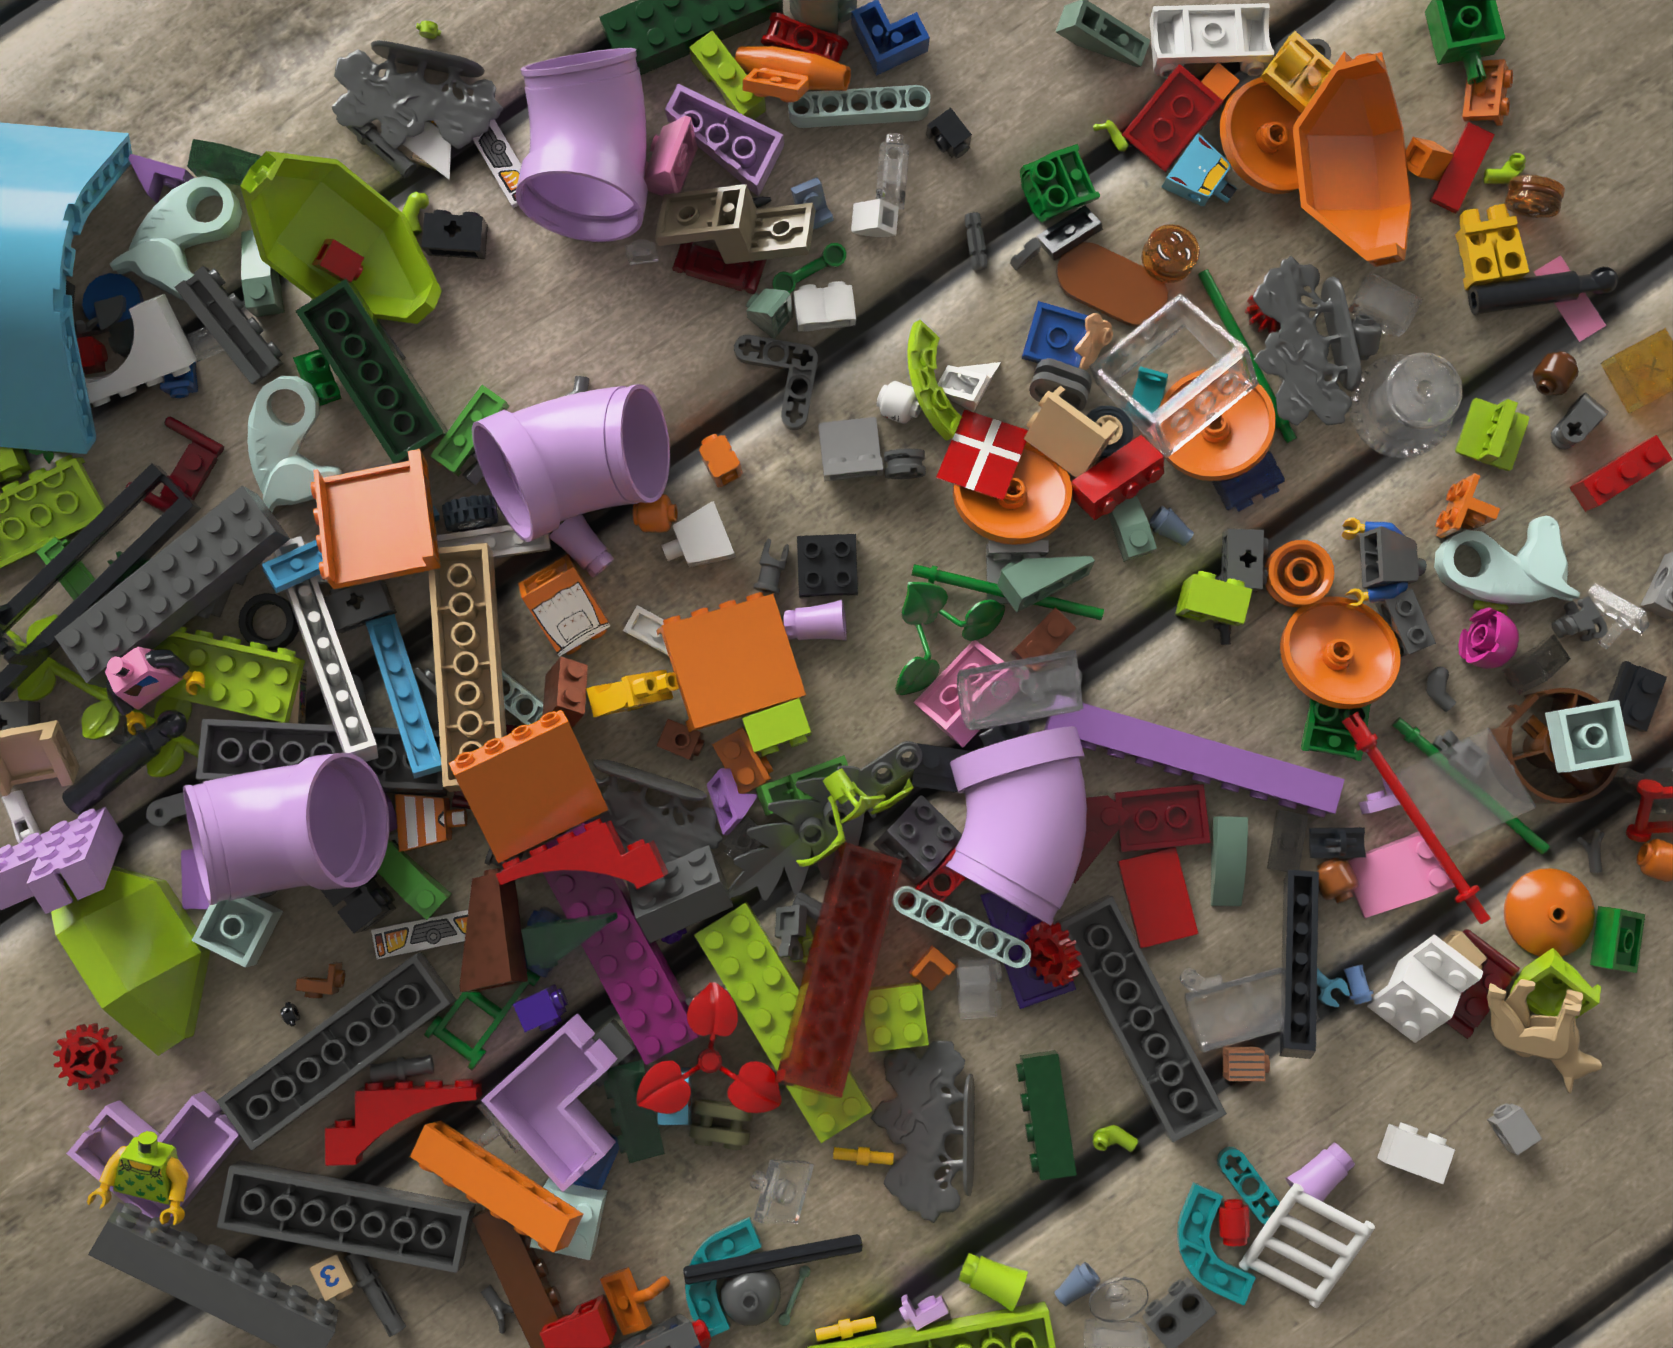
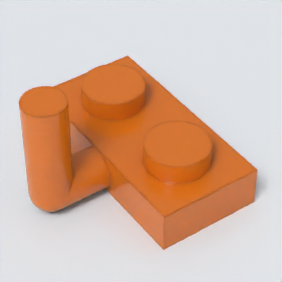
M629 1267L608 1273L600 1278L623 1336L647 1329L652 1324L644 1302L654 1299L670 1285V1280L666 1276H662L646 1289L638 1290Z

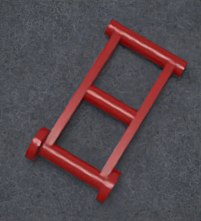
M1640 780L1636 789L1641 794L1635 824L1627 826L1626 836L1636 842H1647L1651 839L1652 833H1673V821L1648 822L1654 799L1673 798V787H1663L1654 780Z

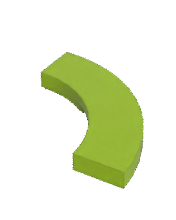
M918 320L913 323L908 340L909 375L916 398L925 416L935 430L947 441L954 437L962 416L951 405L943 388L938 387L934 370L937 369L936 353L940 338L925 323Z

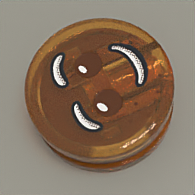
M1517 176L1509 182L1504 204L1508 210L1522 216L1533 218L1553 217L1560 212L1565 187L1560 182L1543 176Z
M1174 224L1162 225L1156 228L1146 241L1141 253L1142 264L1149 275L1156 280L1164 283H1176L1184 280L1191 273L1199 259L1200 248L1195 236L1186 228Z

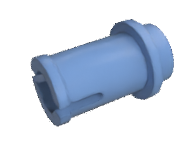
M1363 964L1343 969L1352 993L1349 996L1350 999H1353L1355 1004L1373 1000L1371 994L1374 992L1369 990Z

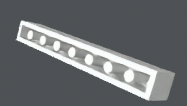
M299 536L287 541L274 552V557L276 558L303 546L302 537ZM316 576L286 589L343 753L354 754L367 762L378 758L377 744Z

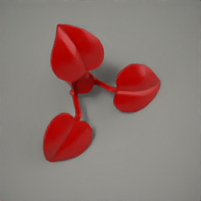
M710 982L692 1000L687 1010V1021L692 1031L700 1036L710 1034L708 1048L699 1053L697 1065L682 1074L680 1066L674 1061H662L655 1064L643 1077L636 1099L639 1107L658 1113L671 1114L678 1112L687 1105L691 1095V1088L685 1079L701 1069L706 1073H714L719 1070L735 1080L729 1086L727 1096L730 1102L739 1110L748 1113H764L776 1109L782 1103L777 1077L774 1071L765 1063L758 1061L748 1062L740 1068L738 1075L722 1066V1057L718 1051L714 1050L716 1035L725 1037L733 1033L738 1022V1011L730 994L715 982Z

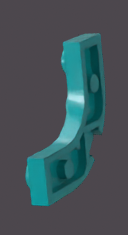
M1193 1182L1177 1225V1242L1181 1257L1191 1274L1203 1286L1216 1294L1245 1306L1256 1277L1249 1272L1224 1262L1216 1256L1211 1247L1209 1237L1211 1225L1223 1196L1218 1192Z
M751 1217L725 1227L708 1237L697 1249L690 1265L743 1256L761 1248L762 1243ZM717 1280L690 1285L685 1284L687 1305L693 1321L703 1320L711 1337L730 1329L731 1325L718 1296Z

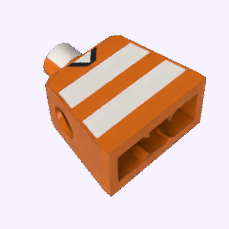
M395 795L399 852L411 851L452 840L451 828L467 826L466 809L450 810L449 798Z

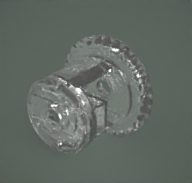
M1424 352L1408 355L1400 353L1387 355L1374 361L1362 371L1359 387L1355 391H1351L1350 394L1353 404L1349 410L1353 426L1360 438L1369 447L1383 455L1394 458H1412L1427 453L1440 444L1447 436L1452 426L1455 412L1460 405L1462 383L1457 370L1443 357Z

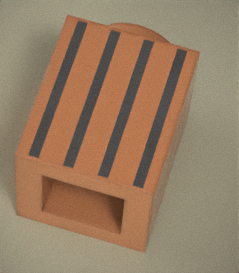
M1223 1047V1077L1228 1081H1265V1073H1269L1270 1070L1269 1056L1265 1055V1050L1259 1047Z

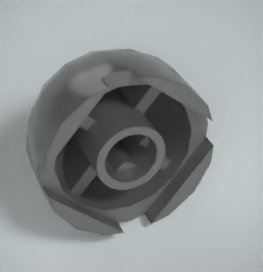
M771 1269L727 1277L724 1279L721 1287V1303L726 1314L734 1322L744 1326H757L768 1321L776 1312L781 1299L780 1282Z

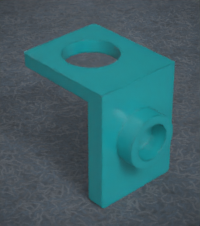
M1140 366L1128 412L1155 419L1167 385L1168 374Z

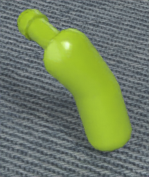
M1111 120L1093 126L1094 131L1107 129L1113 143L1120 152L1128 148L1127 141Z
M1475 600L1473 603V608L1476 611L1492 608L1508 616L1507 609L1509 607L1505 604Z

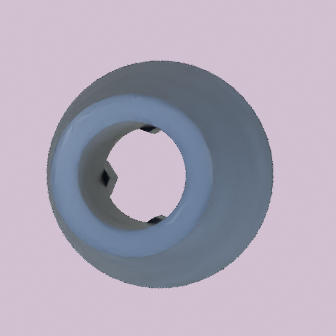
M1159 507L1149 521V525L1153 528L1152 532L1178 542L1182 546H1185L1194 534L1171 508Z
M1084 1262L1081 1266L1077 1264L1062 1285L1055 1291V1295L1064 1306H1067L1071 1302L1096 1290V1285L1101 1282L1100 1278L1088 1263Z

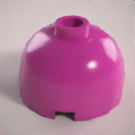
M1492 608L1481 609L1469 619L1473 622L1469 631L1467 632L1463 628L1458 643L1459 655L1461 658L1466 659V662L1483 669L1501 667L1517 652L1519 643L1517 627L1511 618Z

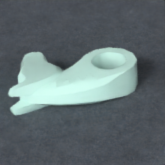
M207 176L193 178L172 189L146 215L135 233L129 250L116 257L110 263L111 268L121 275L133 271L148 283L185 301L174 288L183 280L187 281L194 276L188 268L185 249L193 245L228 238L240 224L242 209L239 199L219 179ZM209 196L222 197L223 209L216 219L206 223L196 220V207L201 200Z
M280 376L264 385L256 397L248 420L247 443L250 463L258 486L263 494V502L271 513L276 506L293 505L314 499L310 486L311 482H315L313 470L318 469L323 478L343 474L339 467L317 465L298 452L306 434L320 413L317 393L310 383L298 376ZM289 389L300 395L304 402L305 411L304 416L299 422H283L273 413L271 402L276 391Z
M1550 516L1538 517L1529 522L1527 541L1516 556L1510 554L1484 532L1465 530L1444 540L1435 552L1434 568L1440 581L1449 588L1474 600L1511 605L1531 603L1552 596L1572 601L1573 598L1579 599L1581 594L1567 585L1568 562L1562 544L1560 527L1558 522ZM1459 545L1470 546L1478 552L1481 558V568L1475 577L1463 575L1454 565L1453 557Z

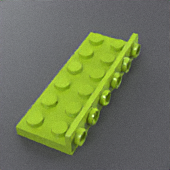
M72 455L65 456L55 461L57 467L49 471L41 468L28 475L30 480L22 484L19 481H14L1 488L3 493L0 494V569L37 552L54 537L61 540L84 529L106 508L82 465L86 463L83 457L73 458Z
M183 626L153 649H168L190 667V672L199 671L205 677V688L196 684L198 688L197 695H191L186 691V680L182 679L163 692L162 696L277 722L289 723L306 661L295 657L296 651L278 647L277 653L267 651L268 645L252 641L248 647L240 645L241 639L224 635L222 641L213 639V633L197 629L195 635L186 633L187 628Z

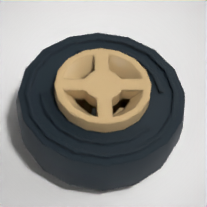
M1112 405L1099 406L1086 415L1100 427L1108 420L1119 426L1099 458H1107L1131 442L1133 424L1129 416L1122 409Z

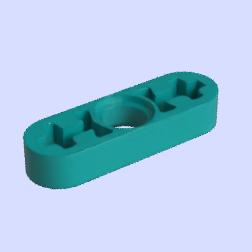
M1235 1147L1222 1149L1217 1157L1219 1168L1249 1206L1255 1217L1265 1225L1270 1217L1267 1215L1262 1216L1265 1210L1257 1200L1262 1197L1270 1207L1275 1205L1272 1209L1273 1212L1280 1202L1240 1150ZM1228 1155L1234 1158L1239 1157L1236 1163L1243 1173L1238 1175L1231 1166L1225 1167L1228 1163L1226 1159ZM1248 1178H1254L1258 1182L1257 1191L1250 1195L1245 1194L1242 1189L1243 1182Z

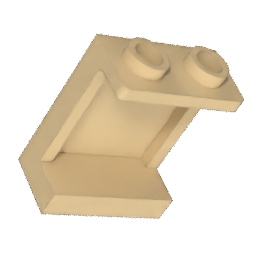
M1059 386L1053 393L1048 391L1040 400L1038 405L1041 407L1039 413L1036 412L1028 421L1026 426L1030 429L1024 440L1077 478L1096 464L1119 426L1108 420L1100 427L1063 400L1061 396L1065 389Z
M58 720L0 730V793L2 796H8L14 785L55 777L58 778L62 787L74 784L79 764Z

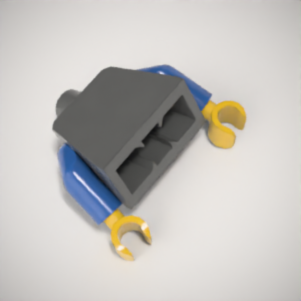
M1348 518L1342 526L1354 529V531H1343L1342 537L1344 539L1352 540L1358 533H1361L1362 588L1368 590V592H1362L1360 589L1354 588L1348 591L1344 596L1355 595L1358 599L1357 603L1348 604V608H1357L1363 601L1367 600L1370 603L1395 598L1407 590L1408 584L1417 582L1419 576L1425 573L1427 564L1424 559L1418 558L1417 543L1415 540L1406 537L1393 523L1366 521L1365 524H1361L1356 518Z

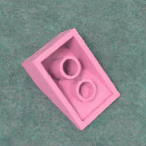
M684 116L663 126L660 135L654 136L650 151L653 153L650 161H646L644 180L648 191L661 196L682 191L698 149L691 117Z
M1419 831L1366 852V857L1346 860L1350 863L1359 883L1358 888L1353 893L1364 918L1431 897L1455 887Z

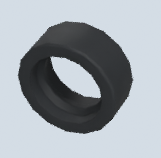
M262 593L255 595L246 601L240 610L238 624L242 636L248 643L252 641L269 646L268 650L274 651L278 650V647L284 648L293 642L299 632V626L290 601L277 594ZM276 605L285 613L286 627L278 637L264 639L258 636L253 629V616L262 606Z

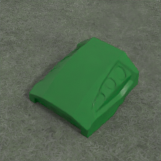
M1078 144L1054 151L1036 161L1023 165L1020 169L1022 190L1032 213L1042 223L1063 212L1089 204L1100 197L1099 192L1095 191L1078 153L1080 149Z
M1310 698L1301 750L1343 756L1361 761L1363 752L1361 750L1357 751L1354 746L1356 742L1341 721L1358 711L1368 727L1371 704L1354 709H1339L1323 705Z

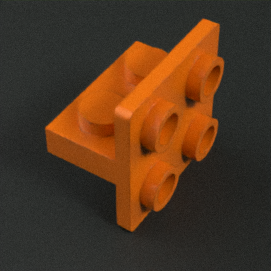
M1474 473L1450 487L1446 496V500L1449 501L1446 511H1442L1436 521L1435 527L1438 528L1437 537L1444 538L1459 531L1460 527L1473 530L1497 519L1500 508L1473 498L1480 475Z

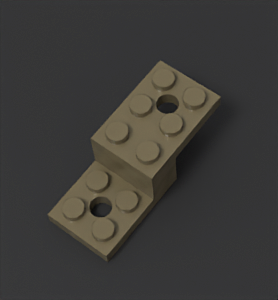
M746 184L664 194L655 240L658 246L715 240L725 264L809 255L816 210L813 203L757 209ZM788 229L785 233L780 234L782 230Z

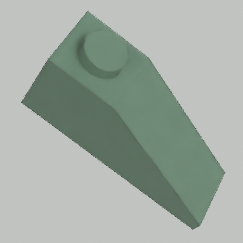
M1078 0L1065 5L1056 29V33L1079 47L1135 67L1142 66L1150 43V39L1088 0Z
M253 230L241 232V282L246 309L255 317L285 313L279 273L261 260Z
M764 288L760 294L755 293L746 304L748 308L746 310L747 318L773 339L779 335L793 318L791 294L786 290Z
M1137 495L1131 499H1126L1108 514L1123 562L1151 554L1157 549L1148 519Z
M1092 556L1026 558L1019 563L1011 562L1001 570L997 586L1016 613L1088 576L1095 560Z

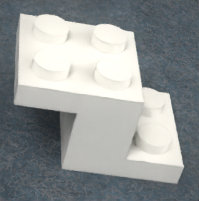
M1434 934L1398 961L1388 986L1375 994L1367 1007L1416 1043L1452 1018L1461 993L1478 982L1482 977L1483 971Z

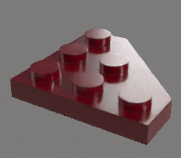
M1108 795L1086 798V834L1081 860L1073 882L1075 884L1131 815Z

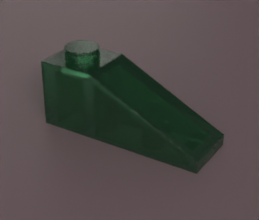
M193 139L187 167L197 177L207 176L219 179L223 183L240 186L250 167L261 156L224 144Z
M617 912L533 923L522 929L528 966L539 964L540 969L557 966L560 959L569 955L618 918Z

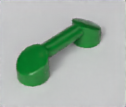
M839 243L827 245L822 251L821 256L792 273L782 271L776 274L772 280V288L786 290L791 294L798 282L825 267L836 268L843 264L846 259L845 248Z

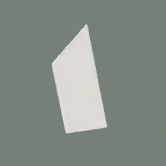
M427 121L424 125V131L415 137L408 136L403 145L450 180L451 144L442 138L438 127Z

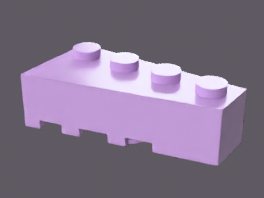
M677 84L665 108L668 122H674L684 116L691 117L697 146L742 184H746L748 189L759 197L784 147L783 134L689 88Z

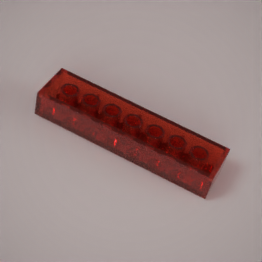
M847 842L836 850L775 1082L832 1099L842 1098L902 864L901 859Z

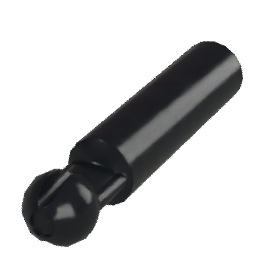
M1602 266L1596 268L1590 274L1578 276L1575 271L1474 285L1469 289V306L1471 312L1476 315L1577 300L1579 294L1585 292L1607 295L1616 288L1618 275L1610 267Z
M177 710L162 712L155 723L146 730L138 731L62 793V798L66 806L78 815L91 809L161 752V748L170 740L182 736L187 728L186 717Z

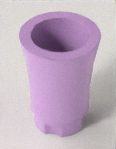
M582 514L566 519L549 536L583 570H586L592 578L601 573L614 560L612 555L607 552L608 548L597 537Z
M843 600L784 611V628L788 640L798 638V640L833 639L846 641V617Z
M1333 1143L1327 1150L1323 1149L1314 1159L1285 1179L1290 1187L1297 1183L1303 1187V1192L1323 1202L1338 1183L1348 1175L1347 1172L1354 1167L1355 1163L1344 1149L1338 1144Z

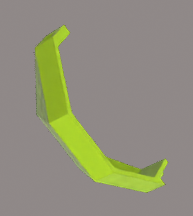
M266 151L250 167L240 188L260 258L276 272L312 299L318 297L341 282L312 265L325 239H334L364 257L361 264L363 265V271L356 281L352 280V283H354L377 319L418 324L435 309L442 290L404 213L340 161L331 158Z
M112 866L104 889L77 900L63 878V885L73 901L51 912L55 935L100 1007L157 1056L163 1054L182 1040L194 1036L211 950L192 941L197 928L186 910L183 909L181 902L168 882L163 879Z

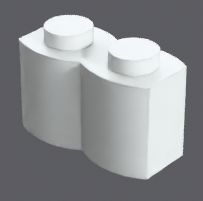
M835 281L829 283L828 287L816 288V285L808 284L800 286L799 290L794 291L798 331L842 328L856 324L852 285H845L843 281Z

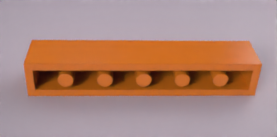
M442 1121L424 1125L410 1155L411 1158L419 1162L420 1168L428 1172H434L442 1178L444 1184L452 1188H458L466 1194L465 1196L468 1200L482 1204L490 1210L489 1212L492 1216L506 1220L514 1226L513 1228L521 1235L530 1236L545 1251L556 1252L568 1247L584 1215Z

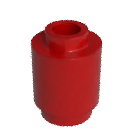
M1226 1199L1224 1204L1219 1205L1218 1208L1220 1237L1223 1238L1224 1245L1245 1246L1248 1244L1247 1238L1250 1237L1249 1206L1244 1205L1241 1199Z

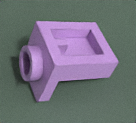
M1383 777L1382 780L1387 795H1385L1384 790L1367 794L1368 800L1359 803L1362 814H1369L1401 805Z
M907 1294L901 1297L903 1306L899 1310L906 1324L913 1323L916 1331L949 1313L942 1295L937 1298L934 1296L925 1298L918 1304L919 1308L916 1310Z

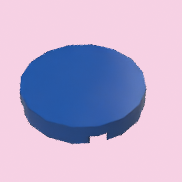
M108 273L98 276L89 283L83 294L82 306L85 316L89 320L97 317L93 302L123 295L126 297V311L123 312L121 319L117 322V326L110 330V332L118 333L127 330L133 326L129 309L138 303L144 302L141 290L132 280L121 274Z

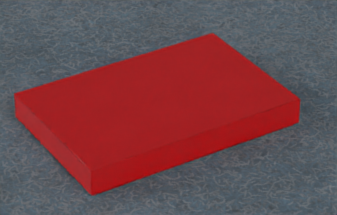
M1179 64L1122 133V136L1163 171L1167 172L1192 142L1197 133L1203 129L1222 106L1224 101Z
M1176 847L1117 861L1139 948L1199 934Z

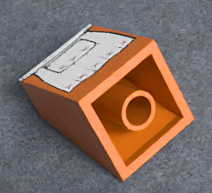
M569 554L518 583L521 598L559 657L565 653L570 655L581 648V643L590 638L594 640L601 637L607 632L606 628L610 627L608 618Z

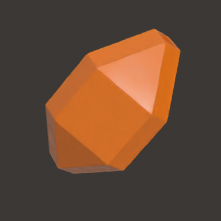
M1344 51L1293 125L1301 208L1374 267L1405 261L1412 203L1404 130L1383 53H1366L1352 59Z

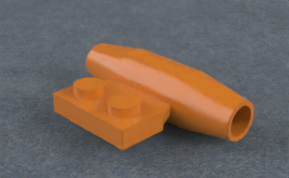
M740 46L735 54V60L744 72L748 74L743 79V91L752 92L758 97L772 96L778 97L784 102H795L808 90L846 91L851 79L850 67L817 54L775 46Z

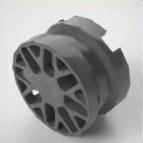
M909 448L885 452L884 461L887 462L888 466L885 468V478L914 479L925 476L926 467L922 466V461L925 460V451Z

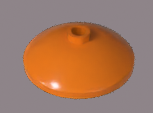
M1542 868L1524 874L1512 885L1505 899L1504 920L1512 939L1525 951L1541 956L1554 948L1563 957L1573 953L1586 942L1594 925L1595 909L1589 891L1578 878L1563 870ZM1555 909H1559L1561 913L1557 920L1553 916Z

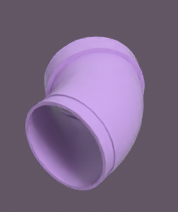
M617 48L573 54L536 62L521 68V74L524 76L525 81L524 88L530 121V150L521 164L515 195L521 210L531 220L547 230L577 240L609 242L633 235L642 225L648 196V188L644 180L647 135L644 94L640 69L636 61L637 53L635 48Z
M642 384L580 392L545 401L514 413L502 410L478 420L472 425L473 445L487 486L510 527L525 542H531L557 530L561 521L580 514L620 505L655 502L662 496L667 484L670 468V445L667 425L656 396L647 386Z
M1076 727L1055 728L1009 739L972 751L950 762L958 793H965L967 814L965 828L955 849L956 852L946 866L1049 925H1052L1058 909H1061L1074 882L1086 834V793L1080 760L1084 759L1085 755Z
M334 753L312 756L297 765L248 772L204 781L198 785L183 786L191 841L209 905H214L224 900L231 901L257 894L309 885L321 890L358 887L367 883L376 874L383 862L389 839V813L386 797L375 772L363 759L354 754Z

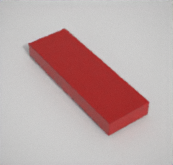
M1470 122L1465 125L1452 152L1454 155L1440 178L1429 200L1430 202L1455 214L1459 211L1495 134Z

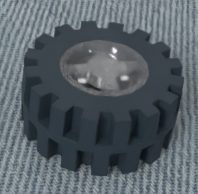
M491 495L460 497V499H453L451 502H446L442 505L445 527L449 532L484 529L485 527L493 526L492 524H496L499 521L495 499Z

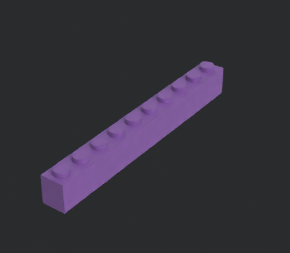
M1058 695L1053 697L1044 728L1045 731L1074 726L1077 728L1082 748L1095 751L1096 746L1108 750L1107 755L1115 758L1124 759L1125 755L1135 757V763L1152 768L1154 763L1165 766L1164 772L1181 776L1182 771L1193 774L1192 780L1210 784V781L1214 780L1222 783V789L1236 793L1239 792L1240 788L1251 791L1250 797L1267 801L1268 797L1279 799L1278 805L1295 810L1297 805L1308 808V814L1325 818V814L1336 813L1345 780Z

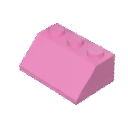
M974 640L913 703L946 735L963 748L1024 683L1006 662Z

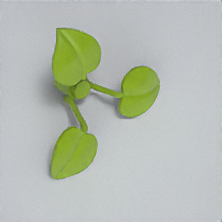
M843 768L826 777L822 782L831 794L827 799L831 803L838 835L821 854L809 859L796 860L799 866L805 867L831 855L846 841L842 827L843 823L858 818L871 808L874 810L870 814L874 815L892 807L912 791L914 787L911 780H907L901 792L889 800L883 801L886 798L884 794L867 796L862 792L854 781L851 782ZM856 794L860 796L859 802L854 797ZM838 800L842 805L850 800L855 808L841 820L836 801Z

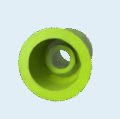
M968 1253L958 1279L969 1285V1288L988 1296L1013 1312L1024 1287L1028 1271L995 1262L984 1256L979 1258L977 1255Z

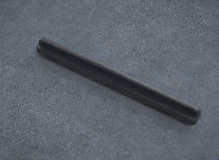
M855 1234L685 1266L683 1268L684 1280L687 1285L745 1273L860 1253L863 1248L860 1235Z

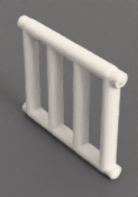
M1294 1183L1244 1254L1239 1266L1245 1271L1251 1268L1309 1299L1311 1306L1318 1308L1375 1229V1225L1369 1221H1365L1364 1224L1303 1192V1187ZM1297 1202L1356 1234L1350 1243L1345 1245L1290 1216L1288 1213ZM1283 1225L1340 1255V1257L1331 1268L1273 1237L1279 1226ZM1266 1246L1324 1277V1279L1315 1289L1258 1259Z

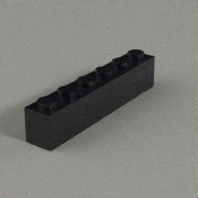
M1288 869L1284 878L1279 1055L1281 1057L1311 1059L1316 1051L1319 872Z

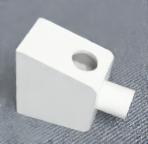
M714 501L674 524L673 529L677 539L661 545L667 561L684 555L689 567L736 557Z

